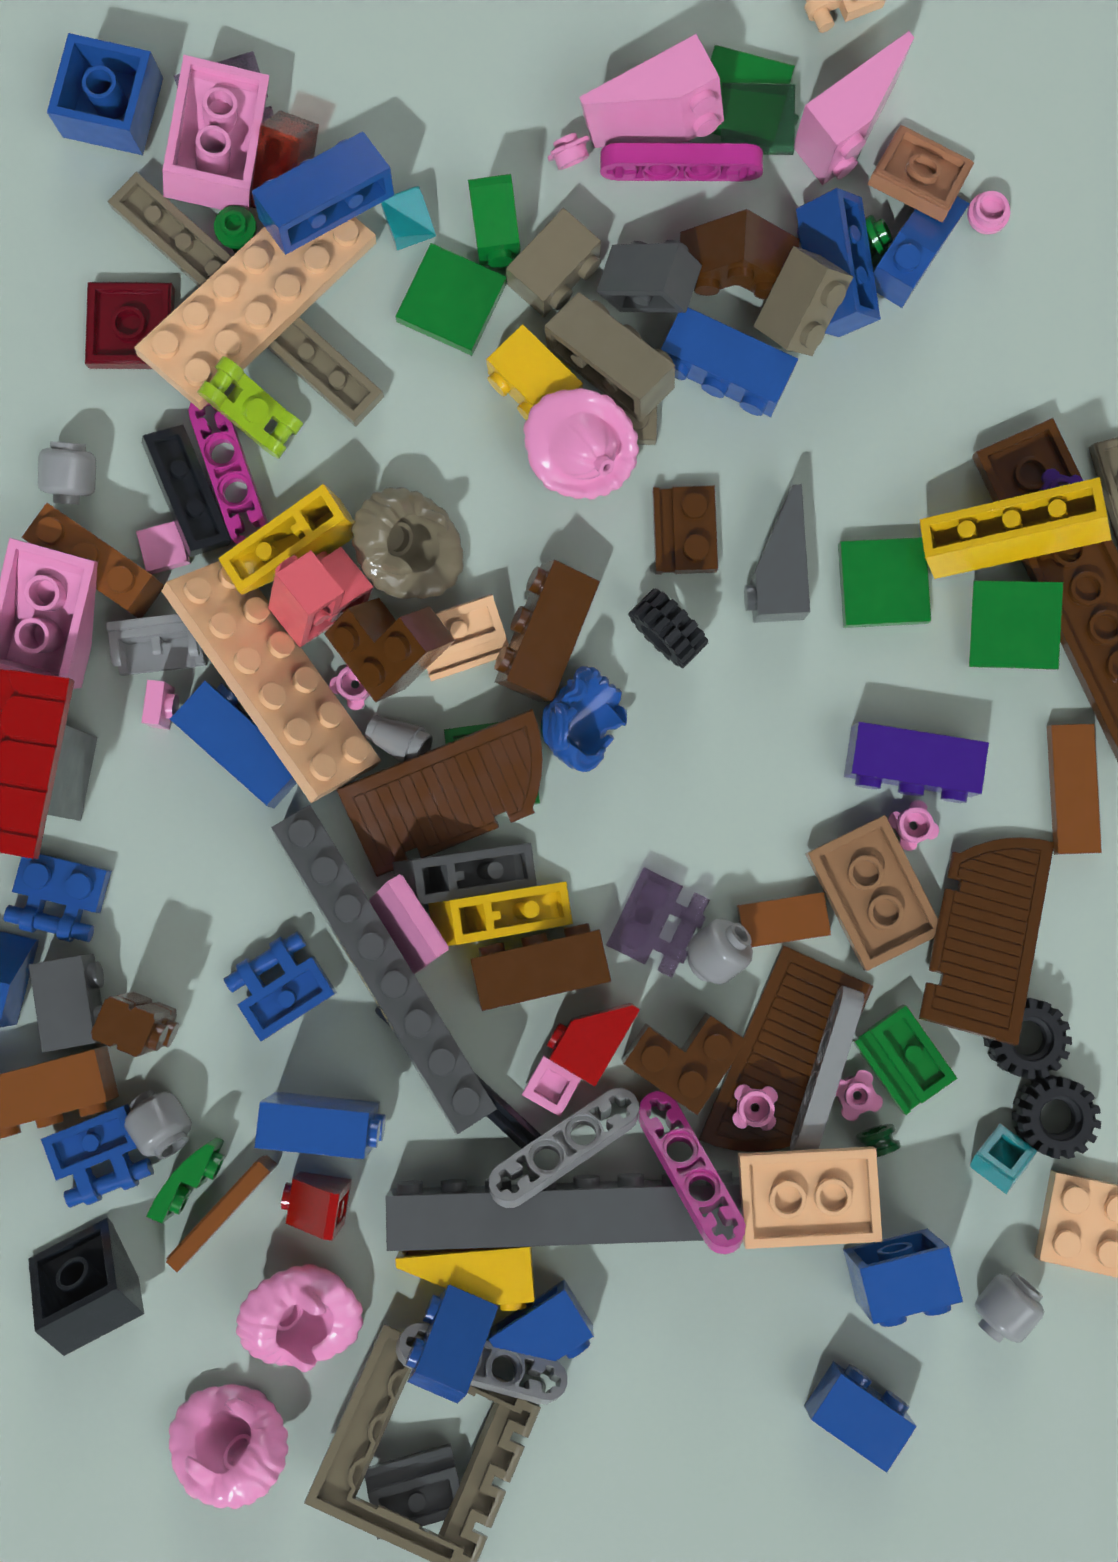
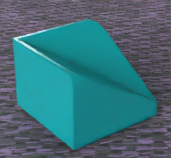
M419 186L394 194V196L381 202L382 211L397 251L436 237Z
M999 1124L976 1152L970 1167L1007 1194L1032 1162L1037 1150L1002 1124Z

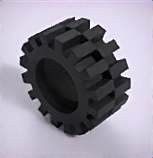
M653 588L628 613V616L631 617V622L636 625L637 630L645 635L644 638L651 642L658 652L661 651L666 659L671 660L673 664L680 666V668H684L708 644V638L705 637L703 630L697 627L696 621L691 619L688 613L678 606L677 602L673 599L670 600L667 594L660 592L659 589Z
M1027 998L1023 1021H1033L1040 1027L1043 1036L1040 1048L1032 1054L1023 1055L1013 1045L983 1038L984 1046L990 1048L991 1052L987 1053L990 1059L998 1063L997 1066L1002 1070L1026 1079H1035L1037 1076L1045 1078L1050 1076L1048 1071H1058L1062 1067L1059 1063L1061 1058L1067 1060L1070 1052L1065 1051L1066 1044L1072 1045V1037L1066 1036V1030H1070L1069 1023L1062 1021L1060 1017L1063 1014L1059 1009L1052 1008V1004Z
M1055 1075L1045 1078L1035 1077V1079H1031L1032 1085H1023L1019 1089L1023 1095L1021 1098L1015 1097L1013 1104L1017 1106V1112H1012V1120L1017 1121L1018 1126L1014 1127L1016 1133L1022 1136L1023 1140L1036 1149L1037 1152L1051 1158L1060 1159V1156L1070 1159L1075 1157L1074 1152L1076 1151L1082 1154L1086 1152L1088 1148L1085 1144L1088 1141L1095 1143L1098 1136L1092 1133L1094 1128L1101 1129L1102 1122L1096 1119L1095 1114H1100L1101 1111L1099 1105L1093 1104L1092 1100L1096 1098L1090 1091L1084 1089L1085 1086L1071 1079ZM1063 1100L1071 1110V1122L1064 1131L1049 1133L1041 1123V1111L1049 1101Z

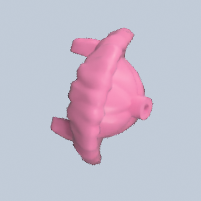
M583 388L560 390L543 396L540 402L530 409L529 417L524 423L523 429L525 448L528 451L530 467L547 489L557 491V493L574 499L587 498L592 500L598 496H607L611 491L619 489L623 482L630 477L631 471L637 464L636 456L639 453V446L637 444L638 434L633 429L630 417L626 415L623 408L617 405L610 396Z
M314 1264L294 1266L285 1271L275 1273L270 1279L261 1281L256 1289L249 1292L248 1298L240 1305V1313L236 1319L238 1324L236 1334L241 1338L240 1343L242 1347L248 1350L249 1354L254 1358H259L267 1364L295 1366L305 1373L312 1370L318 1361L331 1359L335 1354L342 1353L357 1340L358 1331L363 1326L361 1315L363 1309L353 1291L335 1273Z
M227 1384L221 1387L212 1386L203 1391H196L190 1395L188 1401L178 1407L175 1419L170 1423L169 1451L172 1454V1468L180 1483L184 1486L186 1493L194 1499H199L203 1504L213 1505L215 1508L222 1509L226 1507L239 1509L243 1505H251L257 1498L263 1497L269 1492L271 1486L277 1482L279 1474L285 1468V1456L288 1454V1445L286 1443L288 1431L283 1426L282 1416L277 1412L275 1405L268 1401L266 1395L259 1390H252L247 1386Z

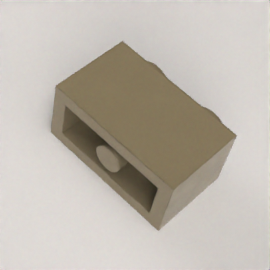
M563 207L506 267L507 285L541 316L545 317L553 308L557 311L567 303L573 293L572 288L581 278L588 280L596 272L601 264V240Z
M793 246L753 327L786 350L813 356L817 346L822 342L825 331L838 306L843 302L846 291L854 276L819 254Z

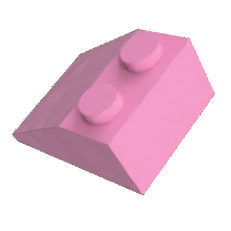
M910 31L805 105L793 148L822 185L835 176L837 179H842L858 164L857 158L898 80L914 40V36Z
M697 34L579 97L594 148H602L612 143H683L696 137H705L714 132L720 124L724 123L720 78Z
M183 55L162 170L164 197L220 210L229 206H241L249 210L269 75Z
M9 538L0 576V669L70 678L75 680L73 689L82 688L92 646L98 562Z

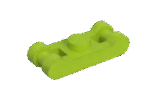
M222 356L215 366L218 370L210 382L204 381L197 393L262 449L275 458L280 459L286 450L284 444L291 434L297 435L303 423L249 378L240 366L229 358ZM232 383L235 387L227 397L224 393ZM272 418L278 424L271 434H268L264 428Z

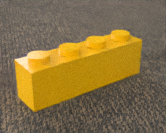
M1100 477L919 519L925 558L934 579L1112 540Z

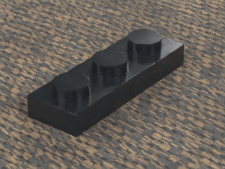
M184 425L142 435L141 443L188 556L192 557L230 545L231 537Z

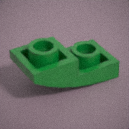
M216 1137L190 1155L163 1185L146 1217L163 1224L174 1213L180 1215L191 1193V1190L186 1188V1185L197 1189L207 1182L208 1178L211 1180L216 1178L225 1158V1155L219 1153L224 1140Z

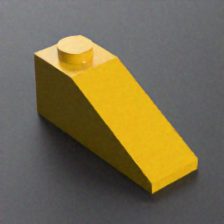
M322 484L218 559L238 592L243 595L274 581L276 568L291 556L296 555L300 558L309 551H312L315 556L323 551L330 554L339 547H342L353 539L352 526L355 521L341 499L326 485Z
M566 881L428 903L430 918L448 946L573 924Z
M531 1246L399 1251L395 1258L397 1269L444 1288L452 1285L495 1305H500V1310L502 1311L521 1310L527 1307L526 1303L534 1302L535 1300Z

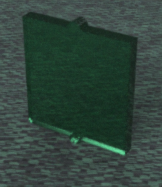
M722 83L721 96L724 121L721 122L720 143L754 144L763 149V155H793L795 125H797L799 116L795 114V84Z

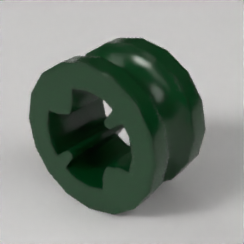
M893 1124L875 1126L856 1135L857 1142L863 1143L864 1147L873 1146L876 1148L877 1157L892 1153L901 1147L899 1140H894L892 1137V1133L895 1132Z

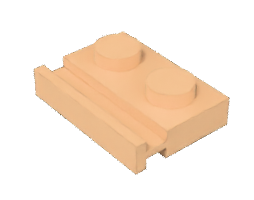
M492 594L435 613L455 641L427 668L430 680L434 681L497 659L501 649L504 646H509Z

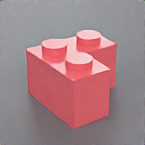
M339 547L330 554L323 551L316 556L312 551H309L300 558L296 555L287 558L276 568L268 609L300 648L329 629L348 608L367 602L373 585L342 547Z

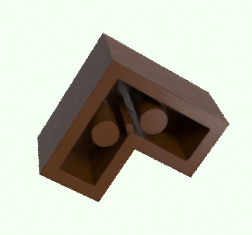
M748 209L680 232V242L688 247V252L702 265L694 288V292L702 296L716 295L721 289L736 285L753 292L754 296L759 299H767L793 246L799 248V238Z
M379 597L348 608L324 633L375 702L405 690L455 641L430 606L401 616L396 620Z
M705 1012L682 1048L645 1023L621 1060L628 1068L698 1115L747 1043V1040Z

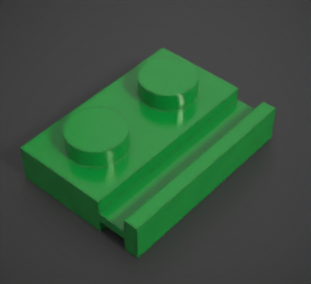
M902 1004L868 1028L862 1035L852 1040L897 1107L905 1115L910 1113L911 1109L918 1104L924 1103L958 1079L907 1005Z

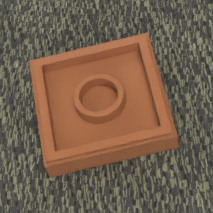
M900 125L867 185L943 223L975 162Z

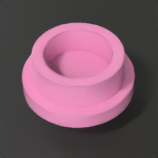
M997 191L983 192L974 197L967 210V218L972 228L979 233L988 235L1001 231L1010 218V206L1007 198Z

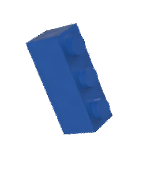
M362 131L349 139L340 141L334 147L316 157L304 160L297 167L277 178L267 180L260 187L252 190V195L259 220L286 255L394 196L390 166Z
M835 188L796 208L798 220L797 235L802 249L819 254L854 276L846 291V296L838 306L825 334L841 337L881 320L862 197Z
M689 307L686 313L677 314L661 347V350L670 356L675 365L676 379L685 380L688 378L699 383L706 393L717 398H724L726 396L740 403L739 405L743 410L755 416L765 414L772 417L798 361V358Z
M204 681L170 720L266 806L275 809L297 784L250 716H247L236 706L239 701L234 693L223 683H220L215 688L207 681Z

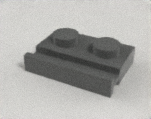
M451 1443L369 1466L364 1477L371 1504L376 1506L379 1504L420 1523L421 1527L445 1520L460 1486Z

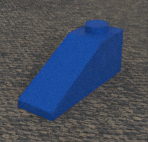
M957 196L943 223L915 209L874 271L877 293L903 308L970 203Z

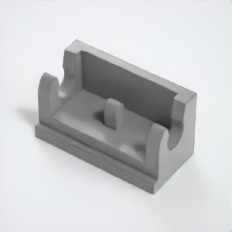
M178 614L106 622L111 662L113 667L118 666L119 674L122 676L207 666L205 652Z

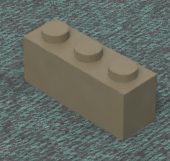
M578 292L544 325L547 348L602 393L614 399L616 404L640 422L675 388V365L670 356L663 350L654 349L644 342L632 326L619 323L610 316L606 307L599 301H591Z

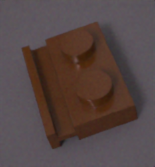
M715 485L672 487V489L653 487L655 575H662V573H717Z

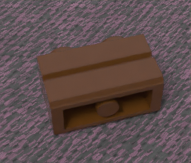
M136 992L110 996L104 1000L92 1028V1039L110 1047L117 1045V1050L134 1057L158 1051L164 1046L168 1048L172 1044L179 1028V1023L175 1022L177 1016L176 1009L160 1002L152 1003L151 998Z

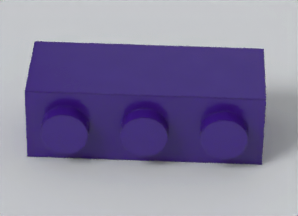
M858 722L851 727L844 777L855 779V786L881 789V784L884 783L898 786V793L924 796V791L927 790L940 792V799L944 801L967 803L968 797L982 794L989 742Z

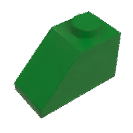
M511 174L470 179L468 184L479 264L489 265L494 268L508 266L520 254Z

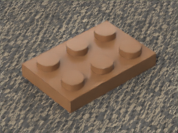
M886 815L805 853L864 971H868L935 938L938 918Z

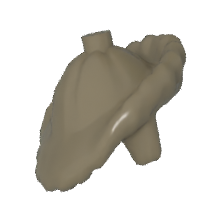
M389 487L385 488L382 492H374L369 499L363 502L361 509L356 512L355 523L352 526L354 535L352 546L356 550V558L361 565L363 573L370 579L372 585L377 590H382L386 594L400 599H424L438 597L456 584L458 575L463 571L464 566L460 534L455 528L454 523L449 519L448 513L436 505L432 499L424 497L423 494L417 491L410 492L407 488L400 487L394 489Z

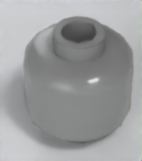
M50 441V448L42 449L39 452L38 487L45 493L53 494V503L79 505L80 496H89L94 493L96 485V457L91 452L86 451V444Z
M726 919L711 921L693 936L688 943L689 967L699 979L705 982L715 984L727 983L743 971L752 961L753 950L749 932L741 924L733 923Z
M150 1090L140 1094L131 1102L130 1107L132 1109L125 1118L124 1127L138 1150L144 1156H157L158 1159H164L175 1154L189 1141L187 1135L191 1130L192 1122L178 1099L171 1092L155 1094L154 1091Z
M1015 1272L1011 1276L997 1274L975 1302L976 1310L982 1317L978 1325L999 1343L1004 1337L1016 1343L1022 1342L1044 1315V1309L1040 1303L1043 1296L1035 1287Z

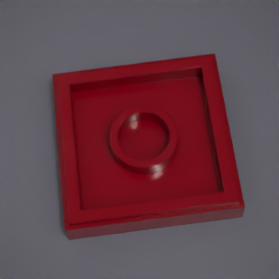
M88 282L86 366L89 369H152L137 356L135 346L174 311L175 288L173 284L153 282Z

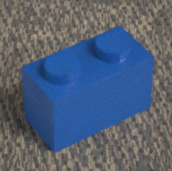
M448 1285L440 1297L433 1294L422 1320L429 1324L424 1339H415L405 1365L412 1368L407 1382L458 1404L468 1393L499 1306L452 1285Z
M833 1361L804 1407L813 1422L887 1473L917 1427L907 1413L909 1406L888 1390H886L884 1395H881L869 1385L872 1380L855 1366L849 1364L845 1370Z

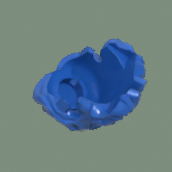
M581 666L578 668L574 678L569 679L567 685L560 690L558 696L550 704L546 705L541 718L542 737L554 756L558 757L560 761L571 769L581 772L593 770L604 759L606 748L614 740V737L610 734L605 736L607 730H616L620 726L627 724V710L619 706L622 695L620 688H616L614 684H609V679L606 676H601L595 667Z

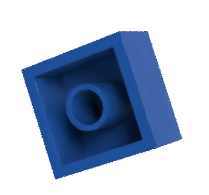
M68 33L47 114L63 138L143 155L163 76L151 51Z
M928 1228L883 1239V1242H871L843 1249L856 1302L873 1324L880 1323L882 1327L897 1326L907 1321L906 1316L924 1312L927 1316L941 1315L949 1312L951 1305L963 1302L950 1248Z

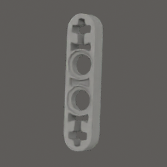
M841 986L837 991L793 1129L790 1151L819 1149L863 1008V992Z
M624 1088L611 1089L498 1164L489 1176V1189L493 1200L505 1208H515L523 1204L630 1131L638 1120L639 1102L636 1096ZM616 1103L619 1107L627 1105V1117L622 1118L619 1114L612 1116L606 1120V1129L608 1131L604 1132L600 1120H604L611 1114V1104ZM596 1113L599 1114L600 1120L595 1116ZM578 1125H588L595 1131L596 1137L590 1144L579 1145L571 1139V1131ZM543 1149H550L558 1154L560 1160L555 1168L542 1170L534 1163L535 1155ZM526 1162L528 1171L535 1181L530 1182L527 1174L518 1180V1191L512 1194L508 1189L500 1192L499 1190L502 1188L501 1179L507 1176L512 1181L523 1175V1166L520 1164Z
M415 1323L409 1325L399 1336L396 1342V1354L403 1366L412 1369L405 1365L411 1347L406 1345V1341L411 1342L416 1335L423 1337V1340L429 1326L428 1324ZM486 1341L470 1385L537 1404H549L565 1392L567 1374L565 1368L558 1361L495 1348L490 1341ZM504 1357L510 1360L514 1366V1377L511 1381L500 1382L493 1376L492 1363L494 1359ZM525 1364L530 1366L526 1372L527 1375L538 1377L545 1370L549 1371V1379L556 1382V1386H552L545 1393L542 1391V1383L528 1379L524 1382V1388L520 1387L519 1384L525 1373Z

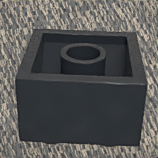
M108 1218L28 1259L35 1332L63 1356L144 1314L139 1277L113 1223Z

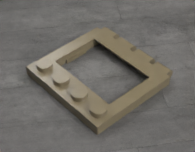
M383 1324L304 1504L430 1562H478L488 1536L473 1529L474 1525L477 1522L492 1528L506 1494V1490L492 1484L493 1479L497 1477L506 1482H511L525 1446L510 1438L513 1432L529 1438L541 1407L530 1401L470 1385L468 1394L474 1397L476 1394H479L490 1401H494L439 1534L421 1527L420 1523L379 1504L378 1506L356 1497L412 1370L403 1366L396 1354V1342L402 1332ZM416 1338L411 1342L406 1341V1345L412 1347ZM493 1374V1376L500 1382H509Z

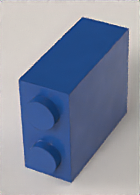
M275 1092L260 1101L254 1148L365 1159L373 1148H377L378 1142L383 1140L386 1115L378 1114L380 1102Z

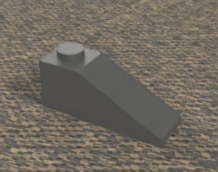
M802 484L793 485L789 491L752 576L751 585H745L744 587L745 610L752 611L753 623L804 620L810 613Z
M531 843L392 862L394 877L399 874L403 875L421 904L537 886Z

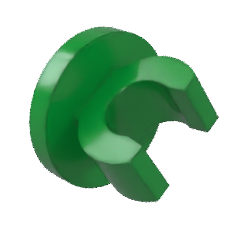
M229 206L221 210L216 216L214 232L221 244L233 249L234 253H236L256 235L257 224L252 213L246 208Z
M873 215L865 217L871 259L877 251L883 257L888 250V244L893 242L892 234L883 218L876 221Z

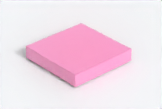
M399 874L387 881L369 899V902L414 974L449 950V946L403 875Z

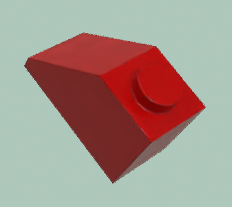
M628 1003L573 1017L567 1026L559 1022L546 1044L553 1049L549 1055V1060L595 1087L640 1009L634 1004Z
M300 1171L293 1178L292 1183L286 1182L283 1190L281 1209L288 1210L285 1224L320 1239L333 1241L345 1224L352 1179Z

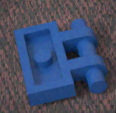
M41 853L39 854V859L21 857L12 892L28 896L27 903L24 908L8 905L4 913V921L17 924L20 930L34 933L36 930L56 934L57 939L72 942L74 939L90 942L94 934V926L80 922L83 910L101 913L112 871ZM46 901L66 905L64 915L57 917L43 913Z
M299 931L285 939L280 936L269 943L270 949L253 960L246 958L236 965L237 970L223 978L226 986L232 993L246 985L252 994L237 1005L260 1042L337 993L314 956L301 964H298L294 953L307 945ZM279 963L285 974L266 986L260 975Z
M129 1104L41 1139L55 1180L57 1181L73 1174L77 1186L64 1191V1199L69 1208L81 1203L91 1205L101 1201L102 1195L118 1188L128 1190L138 1186L139 1180L154 1174L153 1165L149 1158L133 1163L129 1158L128 1152L137 1148L124 1127L125 1118L131 1111ZM110 1159L114 1171L96 1178L93 1175L91 1166Z

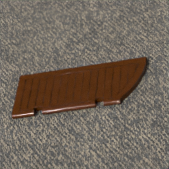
M533 709L337 789L376 877L393 871L392 862L409 860L406 852L417 848L421 858L428 857L499 828L495 816L505 811L511 823L535 813L533 806L539 791L543 758L539 727Z
M1023 837L1003 838L975 845L961 853H951L947 877L959 881L957 891L944 889L928 969L931 972L941 974L939 985L926 982L919 1019L1016 1046L1019 1044L1055 842Z
M782 945L743 1035L747 1043L730 1066L698 1139L713 1146L746 1152L770 1151L789 1147L796 1119L837 991L841 986L863 992L862 1014L873 985ZM746 1084L751 1089L761 1090L766 1086H770L777 1092L778 1099L774 1103L776 1124L771 1130L764 1131L760 1127L749 1125L741 1129L733 1123L732 1116L737 1111V1099L734 1096V1091L739 1085ZM757 1103L752 1104L751 1110L754 1112L758 1111L759 1105Z

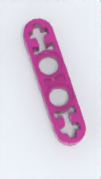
M612 143L604 146L600 151V173L604 178L616 181H751L763 174V149L754 144Z
M190 403L189 417L231 539L237 545L246 539L245 536H239L240 533L245 531V526L238 513L247 512L248 518L254 527L261 528L268 521L235 425L220 412H216L214 418L221 432L213 433L206 419L200 418L206 415L205 408L212 405L208 403L202 410H199L194 404ZM220 443H229L234 447V455L227 463H216L212 459L213 449ZM233 482H242L247 485L248 489L247 496L238 503L229 502L225 497L226 488Z
M656 1091L649 1093L642 1099L639 1107V1123L706 1245L718 1254L735 1252L740 1248L745 1236L746 1225L743 1216L676 1100L664 1092ZM656 1106L659 1111L668 1110L666 1112V1124L670 1131L664 1136V1127L657 1117L649 1118L652 1107ZM674 1142H684L689 1145L693 1154L687 1161L676 1162L669 1157L667 1149ZM705 1180L713 1186L715 1194L707 1201H698L690 1195L689 1186L694 1181ZM719 1204H723L722 1207H719L718 1216L725 1227L734 1226L731 1235L732 1239L727 1240L723 1234L714 1235L717 1221L712 1211Z

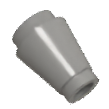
M378 715L372 717L365 732L366 739L372 741L400 762L430 751L433 739L431 734L425 732L423 726L385 717L382 718Z

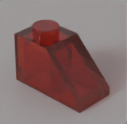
M281 110L260 124L252 190L260 187L267 180L275 179L297 167L304 160L314 158L319 124ZM252 195L250 207L256 209L254 198Z

